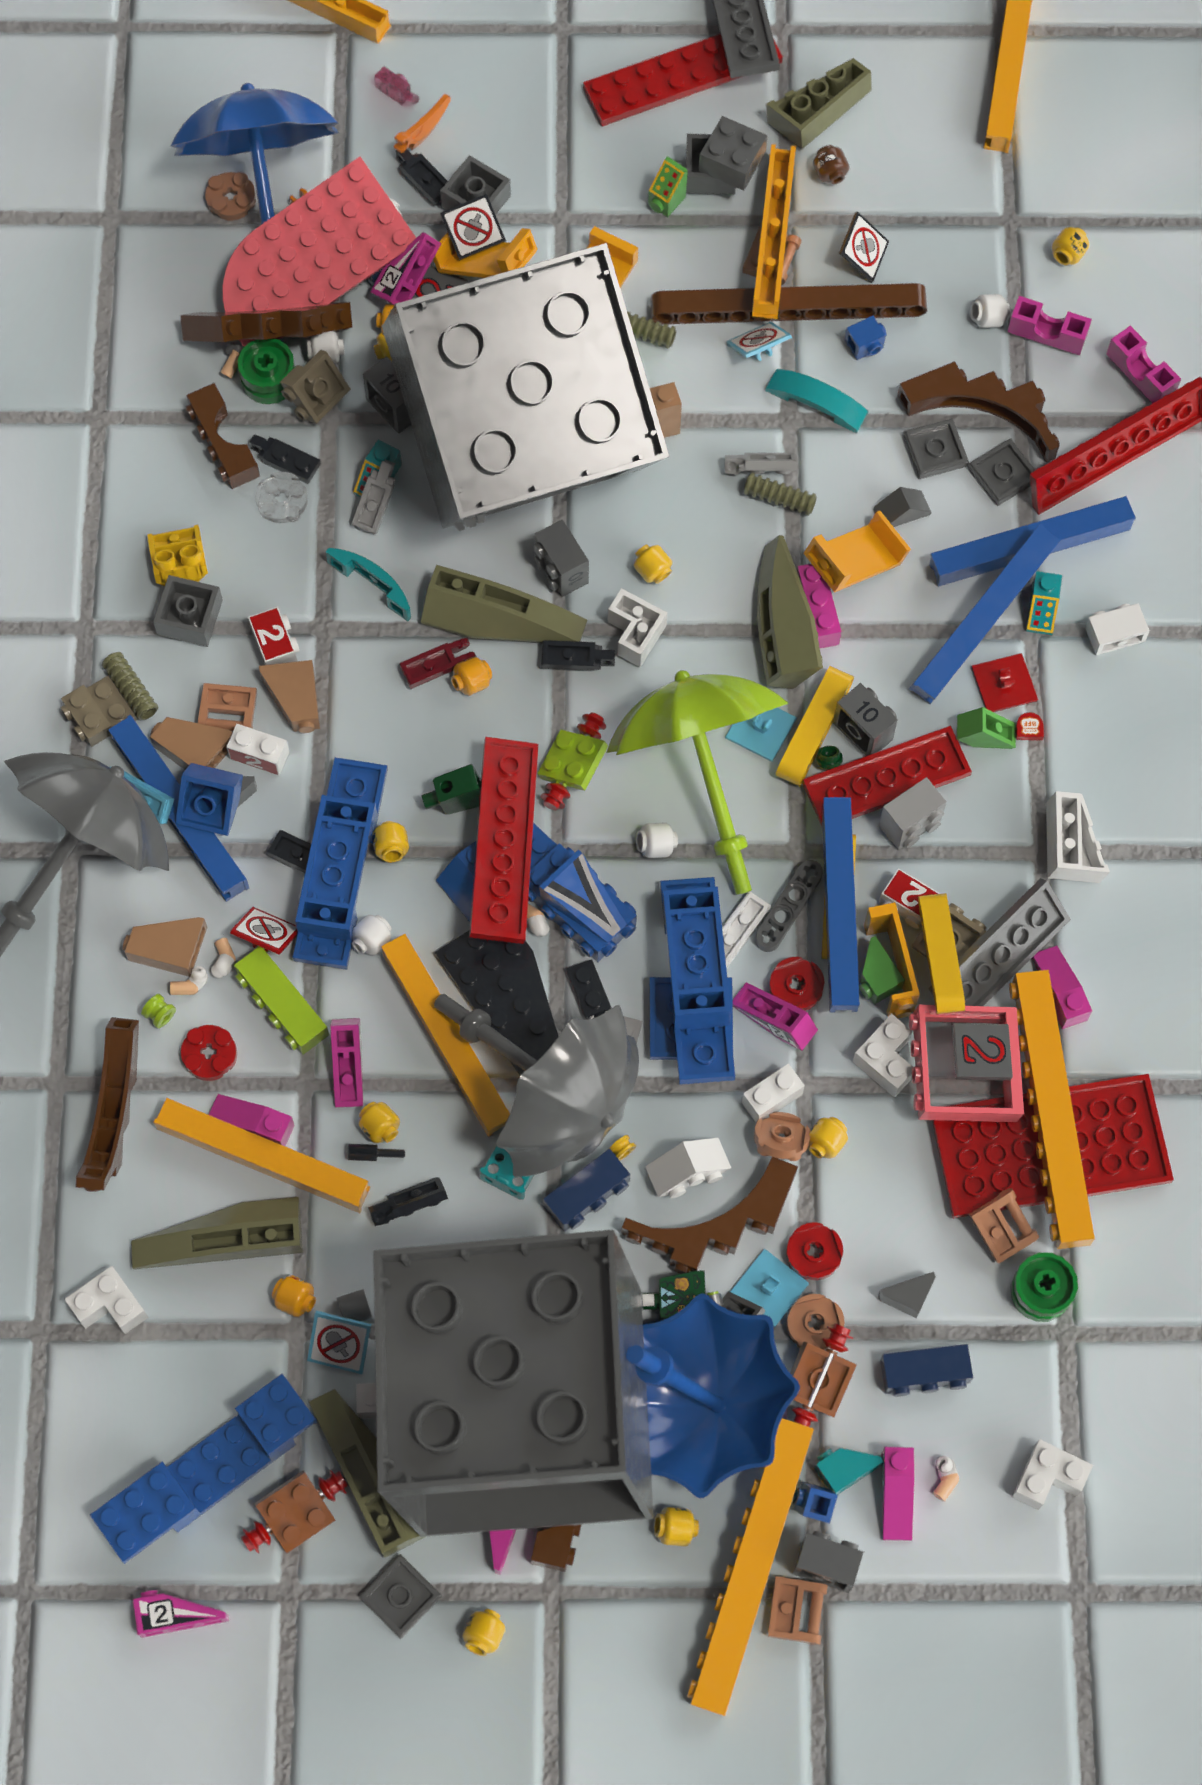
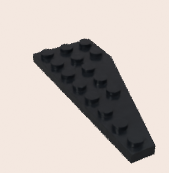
M469 930L435 952L436 958L472 1009H482L490 1015V1027L537 1061L549 1050L559 1036L534 952L526 940L524 944L471 938L469 937ZM510 1061V1063L515 1068L517 1073L521 1076V1074L525 1071Z

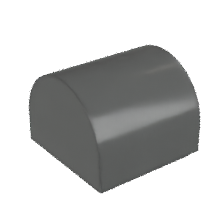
M364 1289L336 1298L342 1317L356 1321L372 1317Z

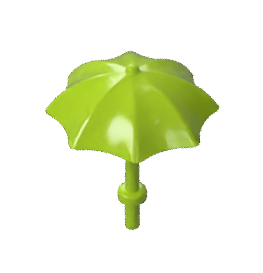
M680 670L675 674V681L645 696L625 715L611 738L606 753L617 752L616 755L647 747L680 741L689 737L693 738L720 840L714 843L716 856L725 855L736 895L743 894L752 890L741 850L748 847L744 835H736L705 732L749 720L761 713L786 705L788 702L767 687L741 677L720 674L690 676L687 671Z

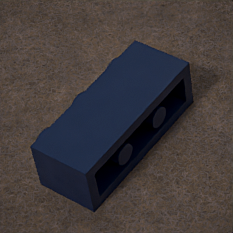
M609 1148L543 1199V1206L563 1231H566L568 1228L574 1230L585 1221V1215L591 1211L594 1213L598 1212L607 1204V1198L613 1194L618 1196L629 1187L630 1173Z
M968 1344L883 1354L880 1359L885 1394L893 1393L894 1397L906 1396L910 1394L911 1390L921 1389L922 1393H933L939 1391L938 1387L950 1386V1390L963 1389L973 1379Z

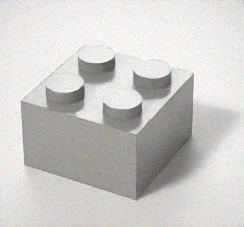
M926 777L883 806L879 827L897 850L904 846L909 848L920 839L919 836L924 832L931 833L941 825L946 800Z

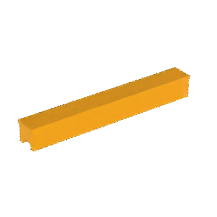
M288 0L377 44L380 43L391 27L388 11L367 0Z
M1006 0L984 149L1001 151L1007 154L1009 151L1032 0Z
M771 144L753 301V317L777 319L796 146H791V150L776 149V144Z
M403 934L381 946L383 956L487 1136L490 1137L495 1131L505 1126L510 1112L469 1042L460 1036L459 1025L434 1007L435 1000L441 994L406 934Z
M166 1098L157 1119L155 1118L154 1120L155 1127L159 1131L358 1213H361V1207L370 1190L368 1180L169 1098Z

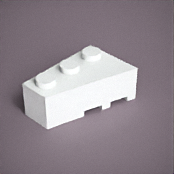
M1056 791L1046 802L1047 878L1100 883L1110 871L1108 865H1105L1100 852L1102 848L1099 841H1096L1092 830L1093 823L1083 795L1080 793Z

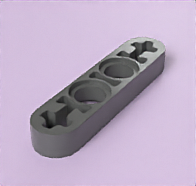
M807 860L799 866L756 934V945L760 950L772 952L778 948L817 888L823 874V869L817 861ZM814 869L815 876H811L806 885L802 882L806 875L804 870L810 871ZM793 889H799L803 892L804 898L800 901H793L789 897V892ZM786 911L790 919L785 923H780L774 917L776 912ZM773 926L776 929L772 939L774 942L769 941L766 944L763 942L764 937L762 935L767 936Z

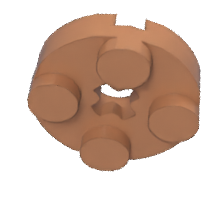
M226 172L218 176H212L208 181L205 191L208 209L212 213L214 212L219 215L221 219L228 221L241 219L248 214L247 211L252 206L254 207L256 203L255 188L245 173ZM228 193L237 194L234 195L233 200H229L225 196Z
M774 1112L770 1113L769 1118L764 1120L760 1118L757 1121L754 1130V1142L757 1145L758 1153L762 1156L798 1161L808 1149L810 1129L808 1126L805 1128L800 1123L801 1119L793 1114ZM779 1134H785V1137H780Z
M821 1294L805 1295L798 1299L791 1308L787 1318V1330L792 1341L800 1349L804 1341L823 1350H826V1348L830 1349L825 1346L822 1338H829L831 1332L827 1326L833 1328L836 1323L844 1327V1315L839 1305L826 1298V1296ZM812 1316H816L817 1320H823L824 1324L820 1325V1330H814L813 1327L808 1326Z

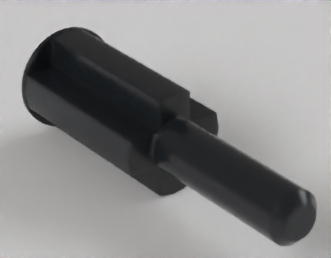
M349 1144L347 1157L348 1160L377 1161V1157L404 1158L405 1150L378 1149V1145Z

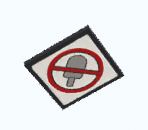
M487 194L440 213L459 260L506 242Z
M855 212L839 254L872 283L875 280L889 240L859 212Z

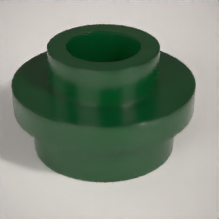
M835 746L822 747L816 756L817 765L827 770L838 767L843 762V755Z

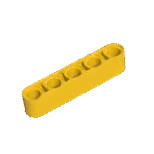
M829 666L779 763L775 776L799 787L801 786L833 724L837 702L848 694L854 676Z
M947 894L918 896L936 1013L965 1011L964 992Z

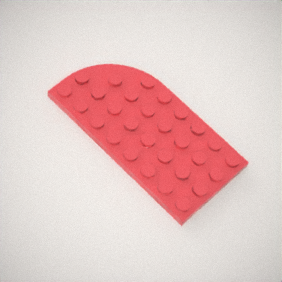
M361 156L257 227L242 240L232 254L225 271L223 281L225 312L276 310L332 304L388 265L416 239V236ZM240 339L239 341L245 347L255 339Z

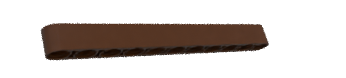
M920 283L781 287L777 319L752 316L755 288L657 291L651 295L652 319L654 323L657 321L661 322V325L866 319L871 316L875 318L919 317L927 313L926 288Z

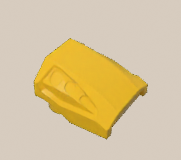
M199 524L176 531L155 535L152 533L147 534L154 577L157 584L165 586L168 575L199 582L208 573Z

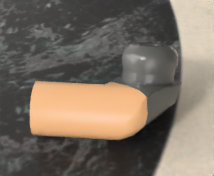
M231 342L225 350L229 358L220 372L231 379L238 369V358L243 349L240 344L236 345V343Z

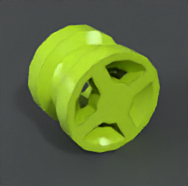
M156 994L144 1005L141 1014L145 1018H150L153 1021V1025L160 1029L174 1016L176 1007L164 1002V997L161 994Z

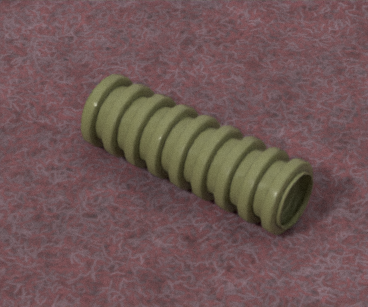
M627 311L635 338L639 339L642 337L643 341L650 340L652 344L657 342L658 346L665 345L667 349L673 345L677 331L676 327L672 326L669 328L668 324L661 325L659 321L654 323L653 319L646 320L644 316L639 318L638 314L632 316L631 312Z
M755 473L749 474L744 486L745 495L750 493L753 498L759 496V499L762 501L765 498L768 503L774 501L777 506L782 504L783 508L788 506L792 511L797 509L798 513L806 512L805 515L807 516L812 513L817 499L815 493L810 495L806 490L801 492L800 488L795 490L791 485L786 487L785 483L780 485L776 480L771 482L770 478L765 480L761 475L756 477Z
M114 652L104 659L102 667L111 676L115 686L120 688V693L124 695L128 705L137 714V718L139 720H146L152 717L159 707L154 702L153 697L150 696L148 690H145L146 688L141 683L140 678L132 671L133 669L128 664L127 659L124 658L121 652Z

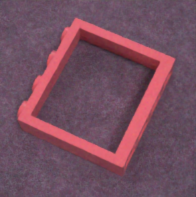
M919 1004L909 1017V1028L913 1030L914 1034L910 1052L911 1056L915 1057L912 1081L917 1086V1094L914 1095L913 1102L914 1110L918 1111V1120L1017 1122L1024 1115L1017 1008L965 1006V1011L937 1014L935 1005ZM925 1022L1009 1024L1013 1078L1010 1081L1003 1080L1005 1108L930 1106Z

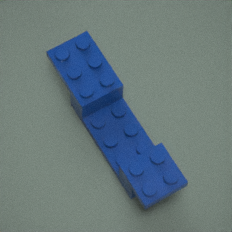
M334 758L327 795H322L295 920L298 930L293 954V961L348 969L353 942L352 932L358 920L356 903L368 844L373 843V832L377 826L388 772L387 765Z
M715 877L660 881L665 934H667L672 985V1013L679 1085L734 1081L735 1068L730 1030L731 1007L718 886H715Z
M283 1373L235 1408L238 1413L236 1417L168 1467L162 1461L90 1514L124 1564L172 1528L177 1533L293 1448L296 1445L293 1439L317 1422Z

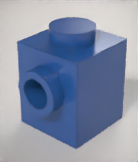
M871 316L847 327L845 342L856 360H859L865 356H873L879 353L884 348L887 333L883 324L878 323L875 317Z
M802 1481L800 1488L796 1489L793 1496L794 1510L802 1516L830 1523L838 1495L829 1488Z

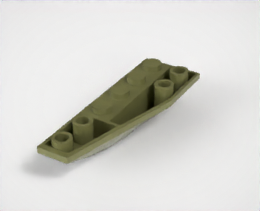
M778 535L764 547L760 567L757 595L759 641L767 686L794 689L822 669L823 664L813 613L783 535Z
M436 565L428 586L421 624L468 638L543 643L544 640L581 641L587 619L506 585Z
M299 1197L242 1202L132 1240L133 1270L303 1253Z
M335 1389L309 1401L383 1557L386 1558L425 1538L421 1537L378 1492L377 1438Z

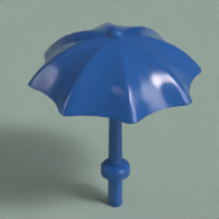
M245 83L240 91L214 99L193 113L181 126L170 147L177 148L174 156H231L251 152L262 225L275 216L264 150L293 147L309 140L338 134L339 132L334 127L338 122L324 108L304 96L285 90L255 89L251 83Z
M699 1294L675 1315L653 1324L643 1325L644 1348L639 1345H633L627 1350L626 1357L630 1363L635 1365L638 1377L646 1383L651 1475L674 1480L688 1489L695 1497L705 1498L728 1477L750 1468L770 1465L774 1459L775 1438L781 1418L800 1390L798 1381L786 1369L778 1354L774 1340L772 1318L767 1315L739 1314L718 1305L708 1295Z

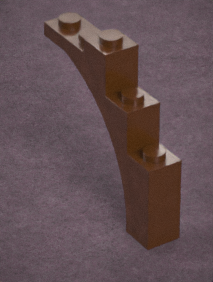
M350 302L276 310L197 312L180 315L183 341L228 342L240 339L265 340L277 337H308L319 335L323 332L352 328Z
M954 361L904 381L899 385L897 396L908 416L926 410L947 407L980 410L998 416L1026 433L1035 442L1046 463L1056 458L1060 446L1059 440L1048 428L1046 416L1042 413L1045 395L1041 388H1037L1033 380L1006 391L1004 381L1001 378L998 379L994 371L967 381L964 370L959 369Z
M111 1017L105 1028L104 1059L97 1110L83 1165L76 1176V1187L84 1188L89 1192L104 1191L112 1176L116 1177L122 1166L123 1134L129 1124L130 1095L137 1081L139 1020Z
M771 1157L764 1175L748 1196L726 1213L710 1221L683 1228L665 1229L652 1228L625 1218L621 1234L625 1236L627 1241L633 1244L640 1245L642 1242L652 1246L651 1249L656 1253L662 1255L672 1254L670 1265L679 1274L698 1271L708 1245L713 1246L712 1250L719 1254L728 1255V1253L735 1255L746 1224L751 1226V1230L759 1234L774 1233L798 1166Z

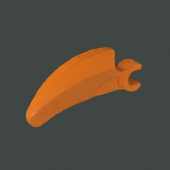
M444 94L417 123L407 131L399 132L394 137L398 142L394 145V148L403 153L407 148L413 150L420 145L439 123L450 103L451 97Z

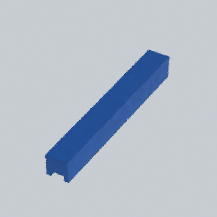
M1127 496L933 552L930 554L929 565L931 569L933 568L937 578L936 583L939 587L1006 567L1040 523L1060 539V542L1051 552L1055 553L1129 531L1136 517Z
M1040 523L911 685L910 691H914L929 704L935 700L1060 542V539L1044 528L1043 524Z
M128 715L126 719L108 729L112 735V741L139 779L174 798L168 820L224 900L227 902L244 890L250 889L246 877L215 833L175 824L180 784L132 716Z
M824 797L822 804L829 1012H835L836 1010H852V1012H857L860 1003L851 797Z

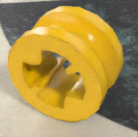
M628 1135L621 1137L610 1147L619 1161L627 1157L636 1148L635 1143L629 1142L630 1137Z

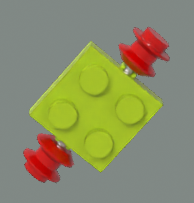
M596 713L583 714L582 719L585 723L577 725L580 734L560 729L537 773L542 780L553 782L546 784V788L549 790L548 794L542 793L540 796L544 801L543 804L551 810L557 811L558 809L565 808L562 800L570 798V793L566 789L567 786L583 791L586 790L608 748L607 743L604 740H600L601 734L598 732L599 729L605 730L607 726L604 723L603 717Z

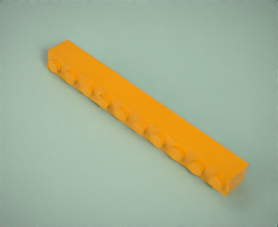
M1049 970L1016 973L1012 983H1009L1010 998L1015 999L1017 1022L1021 1035H1018L1019 1050L1024 1052L1026 1062L1022 1063L1024 1078L1029 1079L1030 1088L1027 1089V1101L1029 1105H1033L1034 1115L1031 1116V1125L1033 1132L1038 1133L1039 1142H1036L1037 1158L1042 1159L1043 1169L1040 1170L1042 1186L1047 1187L1048 1197H1045V1208L1047 1214H1051L1053 1223L1049 1225L1051 1241H1056L1057 1249L1091 1246L1095 1237Z
M781 1418L775 1438L773 1462L766 1467H759L764 1469L761 1481L755 1479L750 1496L755 1497L752 1509L746 1507L741 1523L746 1526L743 1537L737 1535L732 1553L738 1555L734 1566L728 1564L723 1580L729 1584L725 1594L719 1593L714 1610L719 1611V1616L716 1623L710 1621L705 1639L710 1640L707 1652L701 1650L696 1668L701 1669L699 1680L692 1679L687 1697L692 1698L691 1705L723 1716L726 1715L814 1428Z

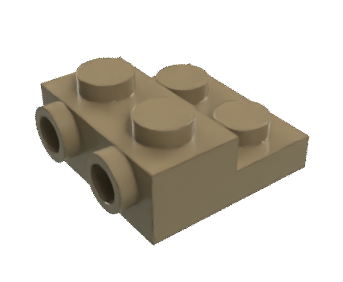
M320 350L304 367L297 365L280 382L284 388L281 391L282 395L296 406L294 409L296 416L302 421L307 420L315 424L351 390L328 353Z
M109 675L88 688L82 685L61 698L63 706L60 709L68 721L73 719L77 725L74 727L76 734L81 741L86 739L91 747L111 736L108 729L126 719L128 715H131L135 721L137 720Z
M950 903L949 910L957 957L959 959L986 932L985 929L987 927L975 918L971 921L963 915L964 911L960 907ZM922 930L912 944V948L927 958Z

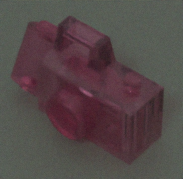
M383 66L374 75L375 87L400 105H403L406 101L413 104L419 102V96L411 92L410 84L402 74H395Z

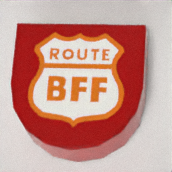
M1031 712L1022 714L1016 723V740L1043 741L1044 725L1040 716Z

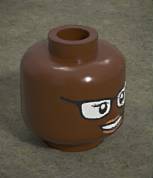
M827 145L817 151L813 165L820 180L831 184L842 182L849 172V163L842 149L833 145Z

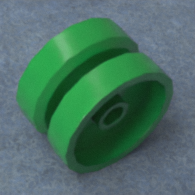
M274 338L265 340L255 339L249 342L241 350L238 358L239 375L246 395L255 402L266 405L277 404L286 399L281 393L284 388L280 382L295 368L294 357L290 348L282 341Z
M1037 1253L1028 1257L1016 1271L1010 1285L1011 1299L1016 1309L1026 1318L1036 1322L1052 1321L1059 1318L1074 1301L1078 1290L1077 1275L1072 1265L1063 1257L1054 1253Z

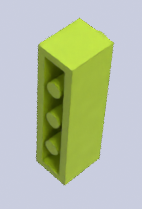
M257 947L234 964L237 972L234 977L243 989L248 987L252 991L253 995L251 998L259 1009L265 1007L270 1013L268 1016L269 1021L277 1030L283 1029L287 1034L284 1039L293 1050L298 1048L304 1055L329 1036L328 1027L262 947Z

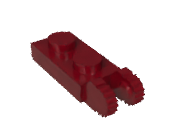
M462 638L449 644L445 643L401 662L399 666L410 689L452 672L454 666L464 660L477 657L473 651L456 658L453 653H458L470 646L468 639Z

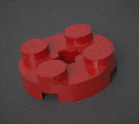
M789 957L779 962L774 968L769 984L770 994L806 1011L814 1007L822 998L825 984L824 976L821 969L814 962L811 961L810 963L807 960H803L802 957ZM796 978L798 982H804L801 990L790 987L792 979Z
M203 1025L193 1028L188 1032L187 1037L182 1043L181 1058L187 1070L194 1077L204 1081H214L223 1077V1074L234 1067L237 1060V1047L229 1031L216 1025ZM207 1047H212L213 1050L217 1051L216 1054L211 1055V1059H206L205 1054H202V1051L206 1050Z
M817 1222L806 1223L798 1227L789 1238L786 1256L790 1267L803 1279L822 1280L831 1276L839 1268L843 1256V1244L840 1236L832 1228L830 1229ZM815 1244L816 1248H822L823 1252L819 1253V1258L808 1255L807 1252L810 1251V1245Z

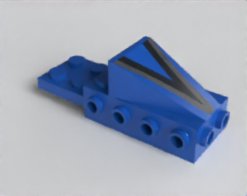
M533 822L528 901L534 902L540 907V911L543 912L547 919L553 920L558 924L566 937L576 941L586 956L592 957L599 962L604 956L608 957L611 955L623 938L627 939L633 934L637 928V912L627 901L623 903L616 896L617 893L608 883L603 884L598 879L597 873L591 868L579 849L574 852L569 847L565 849L560 843L557 845Z

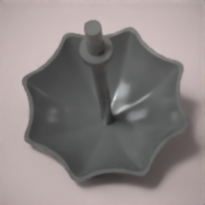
M49 752L31 753L4 761L18 780V791L54 817L66 828L67 833L19 901H9L2 908L1 912L6 919L0 926V957L20 928L31 929L36 921L32 910L79 840L112 854L136 870L141 871L144 867H156L169 871L168 850L160 824L141 791L124 777V771L120 766H112L110 768L100 761L87 756Z
M441 994L435 1000L434 1007L461 1026L459 1033L464 1040L469 1043L483 1041L525 1071L517 1081L516 1096L511 1113L496 1141L497 1147L505 1149L511 1156L514 1177L540 1174L554 1169L565 1162L577 1161L587 1157L596 1150L608 1132L622 1120L626 1101L636 1083L639 1069V1053L635 1038L627 1035L626 1024L620 1005L592 1019H571L549 1050L537 1061L490 1027L491 1017L482 1009H475L470 1012L446 994Z

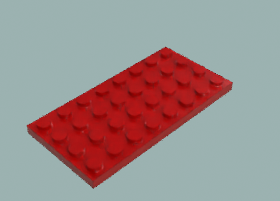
M1149 1074L1069 1086L1088 1197L1168 1184L1174 1181ZM1027 1093L1023 1094L1024 1115L1017 1122L932 1120L953 1219L969 1216L971 1212L996 1198L999 1193L1008 1188L1013 1189L1016 1194L1015 1200L1020 1208L1045 1204V1197H1048L1047 1187L1041 1184L1040 1170L1043 1169L1042 1159H1038L1036 1154V1142H1039L1038 1133L1032 1130L1031 1116L1034 1115L1033 1105L1028 1104ZM1004 1097L944 1106L1005 1108ZM1006 1205L1000 1208L1001 1211L1008 1210Z

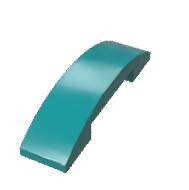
M776 369L765 389L766 392L783 400L789 401L790 398H793L835 418V424L855 433L858 432L868 414V410L842 391L818 379L790 370Z
M328 548L325 551L329 565L347 578L353 571H356L387 594L388 608L407 622L411 619L410 606L404 592L397 582L380 566L350 551L336 548Z

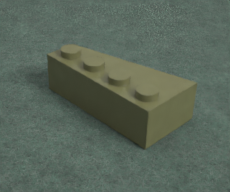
M852 58L827 71L826 76L806 82L805 87L795 92L791 90L785 93L784 98L776 102L772 100L766 103L767 123L799 148L803 149L872 91L871 71Z

